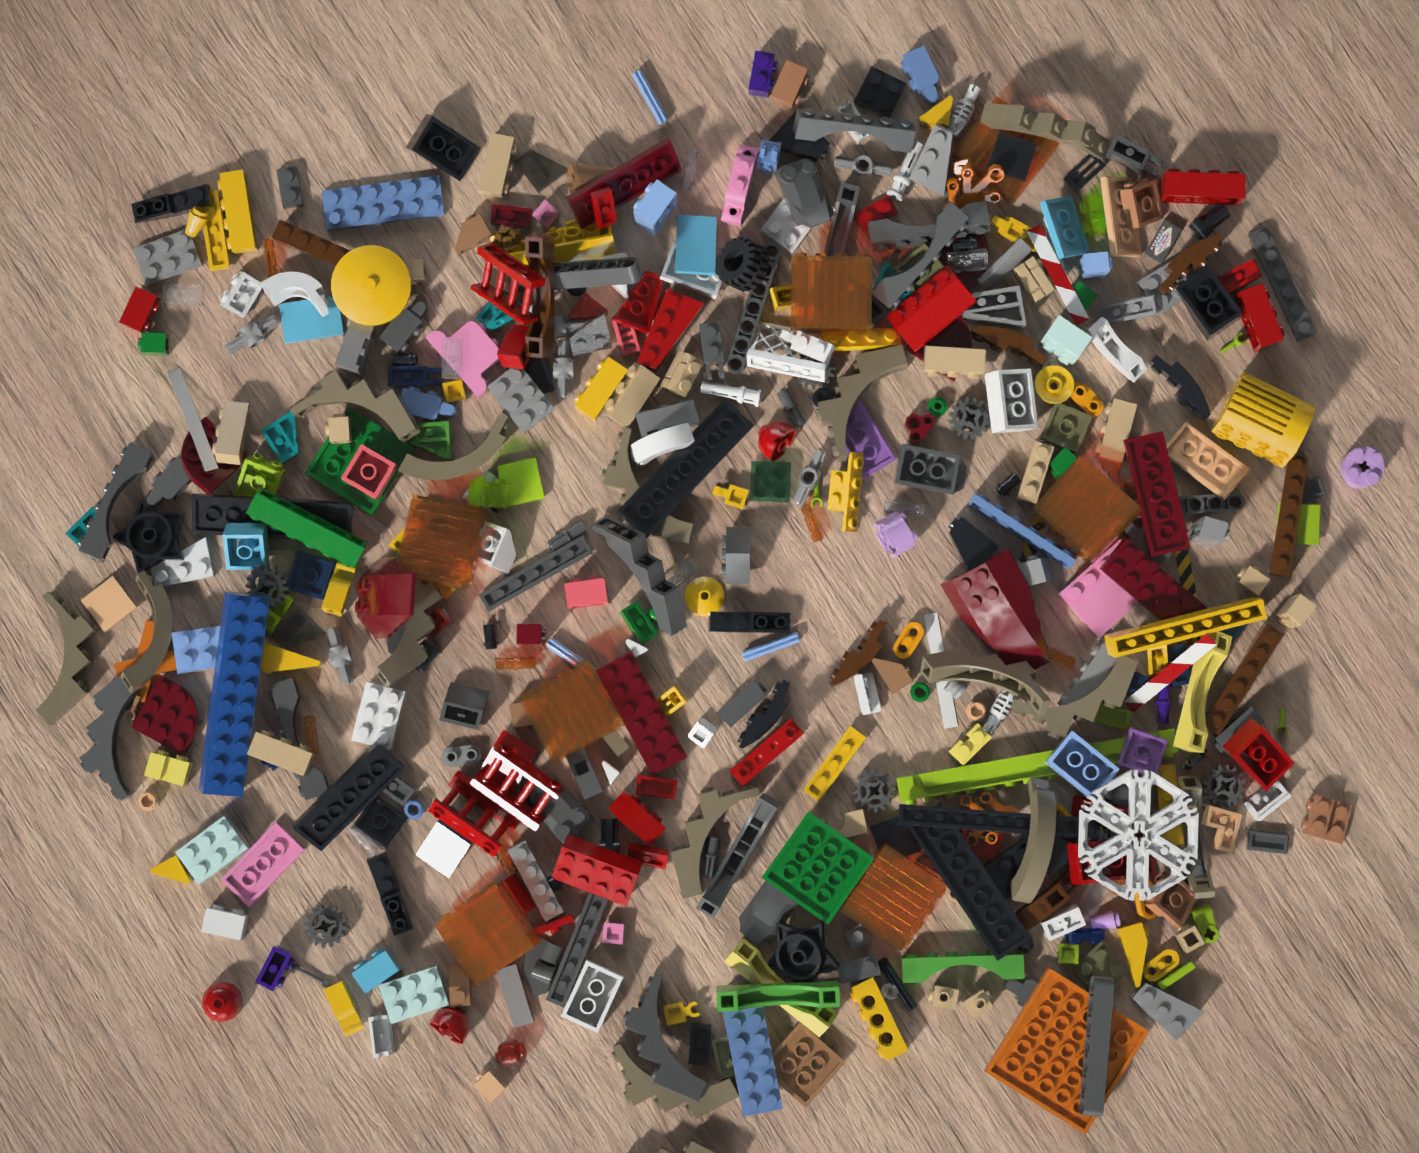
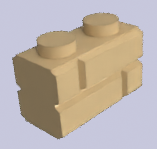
M1034 256L1014 268L1013 273L1033 304H1036L1052 294L1056 289L1050 275L1047 276L1044 272L1045 266L1040 259L1036 260Z
M678 350L660 386L675 395L686 398L704 362L689 353Z

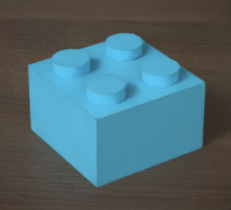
M227 523L222 535L226 570H257L260 565L265 569L270 560L267 524Z
M384 948L379 949L371 955L372 960L368 962L365 959L354 967L356 971L351 974L365 994L403 968L390 948L384 950Z

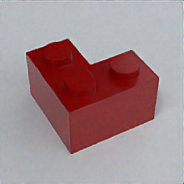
M623 791L608 810L627 828L651 846L666 829L660 823L663 819L655 812L650 814L652 810L644 803L640 805L641 800L633 793L629 796Z

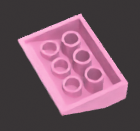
M1121 539L1116 541L1058 593L1097 638L1101 637L1138 603L1099 569L1119 545Z

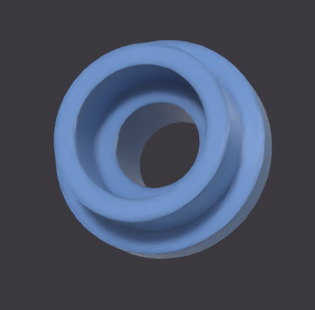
M416 799L408 801L404 807L405 815L410 819H419L424 814L423 803ZM412 806L418 807L417 813L411 812Z

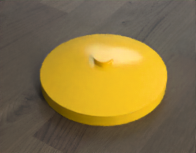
M366 245L351 250L340 259L332 274L331 291L337 307L347 318L362 325L377 326L392 321L403 312L411 296L412 281L406 264L397 254L381 246Z

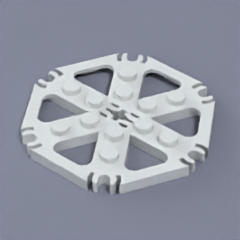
M1133 769L1091 791L1090 793L1095 797L1087 795L1086 798L1091 801V805L1089 807L1081 805L1082 809L1086 810L1087 813L1079 810L1078 857L1081 858L1079 860L1080 863L1089 862V867L1084 870L1087 873L1092 872L1088 876L1126 900L1129 898V900L1134 901V895L1139 893V900L1144 901L1153 898L1187 878L1181 872L1184 874L1191 873L1186 869V864L1195 865L1194 860L1198 858L1199 813L1196 812V807L1188 809L1187 804L1192 801V798H1185L1189 796L1187 793L1151 770L1149 772L1148 770H1143L1142 777H1138V770ZM1121 784H1126L1129 788L1128 815L1104 800L1107 792ZM1157 785L1173 796V802L1150 816L1151 786ZM1091 820H1096L1117 835L1095 848H1090L1087 844L1088 823ZM1185 822L1188 826L1187 847L1181 850L1160 835ZM1138 829L1140 833H1143V837H1139V841L1137 837H1134V833H1138ZM1127 855L1126 882L1123 885H1118L1105 877L1102 869ZM1149 855L1171 869L1169 877L1153 886L1148 884Z

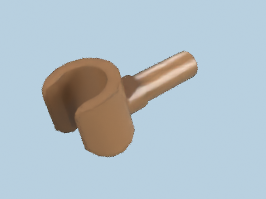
M136 695L130 709L124 712V718H127L128 713L132 712L133 718L131 721H135L137 717L136 709L141 695Z

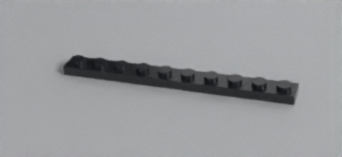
M899 804L898 825L1029 835L1031 814L907 804ZM1056 816L1055 837L1079 838V817ZM1089 821L1087 839H1100V823L1098 821Z

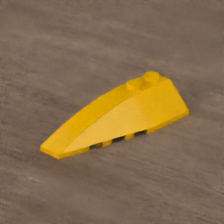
M570 220L565 222L563 227L556 229L553 226L547 228L548 232L543 233L555 235V263L592 260L617 254L612 225L599 229L596 226V222L581 230L576 220ZM525 240L521 241L513 249L504 250L523 264L529 265L525 257Z

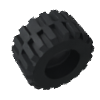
M733 238L731 242L725 244V248H722L721 254L718 255V263H716L718 270L716 272L723 283L737 290L748 292L752 288L755 289L758 283L761 284L763 277L766 276V271L769 269L768 252L763 246L748 238Z

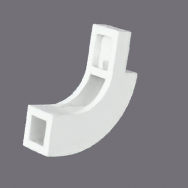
M283 272L261 282L265 294L274 306L291 297H303L314 305L322 317L329 314L327 308L329 303L325 298L323 287L312 276L300 272Z
M1101 317L1088 329L1091 337H1093L1091 341L1118 371L1133 383L1148 370L1142 358L1131 351L1117 337L1105 318Z
M689 423L660 430L633 443L630 451L631 459L635 463L636 468L645 466L652 459L662 454L686 448L695 440Z

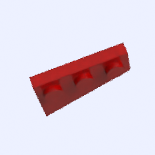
M645 271L642 274L643 278L636 283L612 319L645 334L649 333L664 283V280L660 279V275L651 271Z

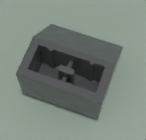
M451 682L439 721L480 730L490 692Z

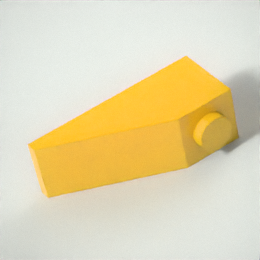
M264 643L260 671L272 674V671L283 672L322 666L323 662Z
M1138 921L1116 929L1133 986L1136 988L1140 987L1148 943L1146 937L1149 936L1146 924L1143 925L1142 922Z

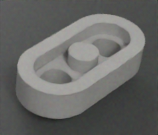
M475 745L449 747L442 753V762L448 767L475 765L482 758V751ZM470 751H473L475 753V757L473 759H470L468 757V753ZM451 753L455 755L453 761L448 759V755Z

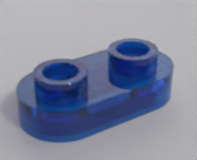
M1079 928L1065 934V940L1073 945L1081 944L1082 941L1098 944L1101 943V940L1105 939V930L1102 928Z

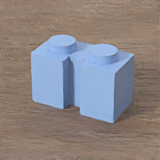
M1108 251L1083 254L1079 260L1081 280L1105 278L1110 269L1113 268L1112 257H1108Z

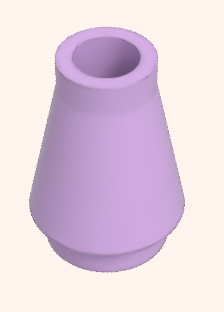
M1111 909L1091 917L1092 928L1117 929V926H1121L1119 911Z

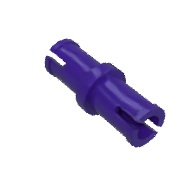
M1168 684L1158 693L1156 723L1169 724L1170 706H1172V702H1170L1172 684Z

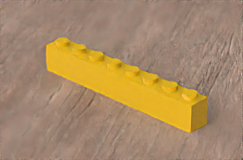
M1254 596L1104 635L1108 655L1116 658L1267 619L1264 600Z

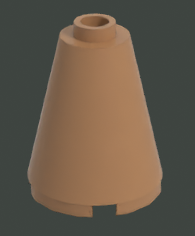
M579 162L569 163L567 176L570 177V184H568L569 193L572 194L615 167Z

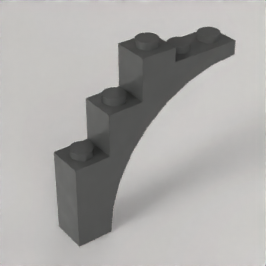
M120 675L93 696L96 700L94 702L96 707L105 713L86 727L89 731L87 732L88 736L97 744L80 756L79 759L82 761L80 764L86 772L92 774L99 771L101 780L105 784L108 783L112 788V795L117 800L124 801L131 797L132 793L124 782L119 768L117 734L128 704L147 683L135 692L130 693Z
M762 793L696 909L712 918L715 917L756 843L780 804L779 801Z
M655 972L654 977L650 976L647 981L646 988L649 989L646 996L642 995L639 1000L638 1006L641 1007L640 1010L632 1007L631 1011H626L622 1020L625 1022L624 1028L646 1037L645 1040L641 1038L637 1050L640 1051V1057L660 1065V1068L655 1067L651 1078L655 1079L653 1085L698 1103L706 1082L682 1067L670 1053L662 1038L658 1024L657 998L663 975Z

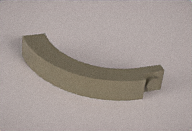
M500 412L482 443L473 451L460 458L450 461L432 462L418 459L406 453L397 471L425 480L452 479L470 473L486 463L501 447L506 437L499 433L500 431L504 432L509 424L508 416Z
M145 571L138 573L135 581L151 608L154 630L152 642L145 654L134 665L122 671L121 679L130 693L141 688L156 673L167 653L173 629L172 610L167 593L162 584L154 587V580Z
M1198 775L1179 776L1178 788L1189 795L1185 798H1192V801L1187 804L1188 809L1196 807V812L1199 813L1198 858L1194 860L1195 865L1186 864V869L1191 872L1187 874L1190 890L1193 891L1195 899L1215 897V888L1207 860L1203 825L1201 824L1202 786ZM1182 822V847L1184 850L1187 847L1188 826L1185 822Z
M1030 777L1027 781L1031 806L1027 847L1019 870L1010 883L1012 901L1030 904L1038 893L1046 875L1056 829L1055 792H1051L1049 780Z

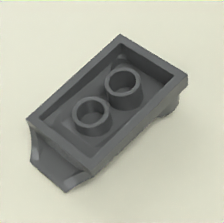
M809 158L784 165L775 171V176L796 226L805 225L811 228L831 221L834 212L818 175L817 164Z
M901 444L894 484L954 495L957 491L963 490L967 466L962 462L961 455Z
M544 773L551 779L557 780L565 788L557 799L552 796L541 812L546 817L543 822L564 843L567 834L575 836L594 817L554 773ZM535 784L525 802L532 808H535L545 791Z
M765 881L739 917L740 932L757 945L772 942L776 936V923L779 921L785 923L798 903Z

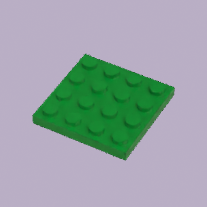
M348 406L343 414L351 419L352 443L332 444L329 442L328 436L305 474L373 516L401 472L396 470L379 501L346 483L341 477L360 445L366 446L395 463L398 468L406 453L412 456L415 448L399 440L398 437Z
M807 812L761 878L828 925L874 858L816 816Z

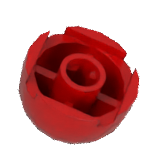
M780 421L771 422L767 426L763 425L758 432V435H760L758 447L761 453L772 462L777 461L785 454L782 450L788 444L789 447L792 445L796 431L790 425Z
M217 982L209 986L202 998V1008L205 1015L217 1022H227L235 1018L243 1006L240 990L229 982Z
M442 1007L437 1010L429 1021L430 1026L438 1033L451 1037V1041L461 1045L470 1031V1023L465 1016L466 1012L460 1007Z

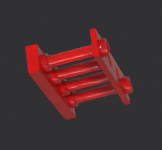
M494 243L478 246L477 254L486 261L482 282L471 285L470 289L508 314L519 324L527 325L528 323L538 321V317L529 312L533 289L544 286L546 278ZM493 265L499 270L496 287L490 285ZM506 274L512 279L509 297L503 294ZM519 283L525 287L522 306L516 303Z
M792 718L789 719L730 770L731 774L744 786L799 739L804 732Z
M499 742L491 750V753L496 757L484 774L480 771L473 778L470 785L536 831L546 818L541 812L550 798L553 796L557 799L565 788L557 780L551 779L517 755L509 746ZM503 761L511 766L512 769L502 785H499L492 780V777ZM520 773L529 780L519 796L516 797L508 789ZM536 784L545 793L535 808H532L525 803V800Z
M458 770L448 785L452 788L442 802L436 798L428 812L476 844L485 853L495 857L502 846L498 842L508 828L514 831L521 821L470 785L472 779ZM460 793L468 799V802L457 813L448 806ZM477 805L485 812L474 825L465 817ZM493 816L501 822V825L492 836H489L482 831V828Z

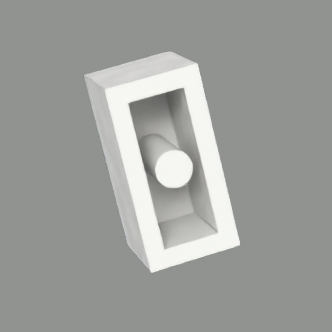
M215 904L212 907L206 908L201 932L237 940L244 939L249 915H245L243 910L232 909V912L226 911L224 906Z

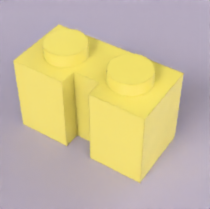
M978 723L965 734L968 739L964 743L958 740L947 751L961 766L966 764L992 738Z
M157 750V753H150L144 776L180 786H187L193 763L188 762V757L177 755L176 758L168 756L169 752Z

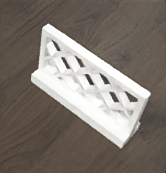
M759 321L751 348L747 352L748 367L825 382L831 356L827 365L815 362L807 356L803 359L795 358L794 355L797 352L790 351L787 347L791 343L783 341L779 337L782 330L788 331L795 336L799 330L818 339H821L820 333ZM762 329L771 330L773 334L764 337L761 331ZM776 338L779 344L771 347L768 341ZM763 343L767 347L765 351L755 350L757 346ZM783 347L787 353L779 355L774 351Z

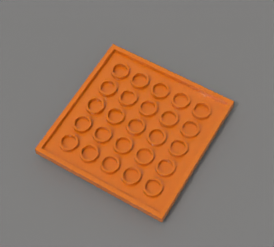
M1047 967L984 1071L1086 1135L1097 1117L1080 1115L1079 1111L1089 993ZM1114 1008L1112 1010L1104 1104L1149 1033L1147 1029Z

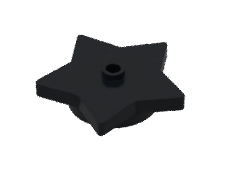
M140 499L132 521L128 526L116 533L113 538L132 551L137 573L146 572L160 560L182 561L184 560V555L178 540V534L186 514L183 512L159 513L147 502Z
M781 921L776 923L778 946L767 963L772 970L783 973L795 983L814 982L818 974L836 970L840 967V963L825 947L823 921L803 929Z

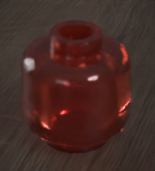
M517 1039L500 1043L495 1053L496 1060L505 1068L522 1064L527 1056L524 1043Z

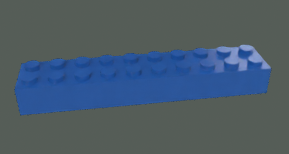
M225 591L199 781V790L203 794L243 797L248 762L247 753L250 748L270 598L265 595Z

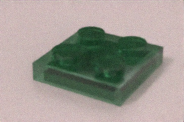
M751 461L750 502L790 503L791 462Z

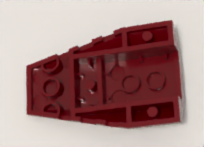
M1009 548L992 556L988 561L962 575H956L940 584L959 618L993 654H996L1004 662L1005 666L1027 661L1036 670L1051 662L1045 637L1042 635L1040 620L1036 615L1034 600L1031 598L1029 583Z
M394 557L377 561L359 578L356 584V592L359 593L358 601L355 603L357 618L375 639L390 638L392 633L397 632V628H401L403 623H406L414 616L416 574L407 569L405 565H401V562L396 561L397 559Z

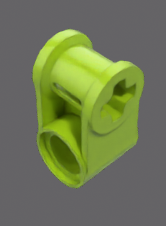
M1207 903L1192 908L1190 917L1205 943L1217 941L1219 931L1210 904ZM1207 930L1213 932V934L1210 935V939L1208 937H1204V934L1207 933Z

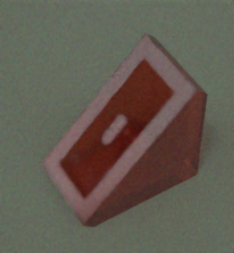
M584 293L568 314L569 320L609 317L608 310L586 293Z
M442 605L430 614L434 620L435 628L427 635V638L431 640L455 624L446 608Z

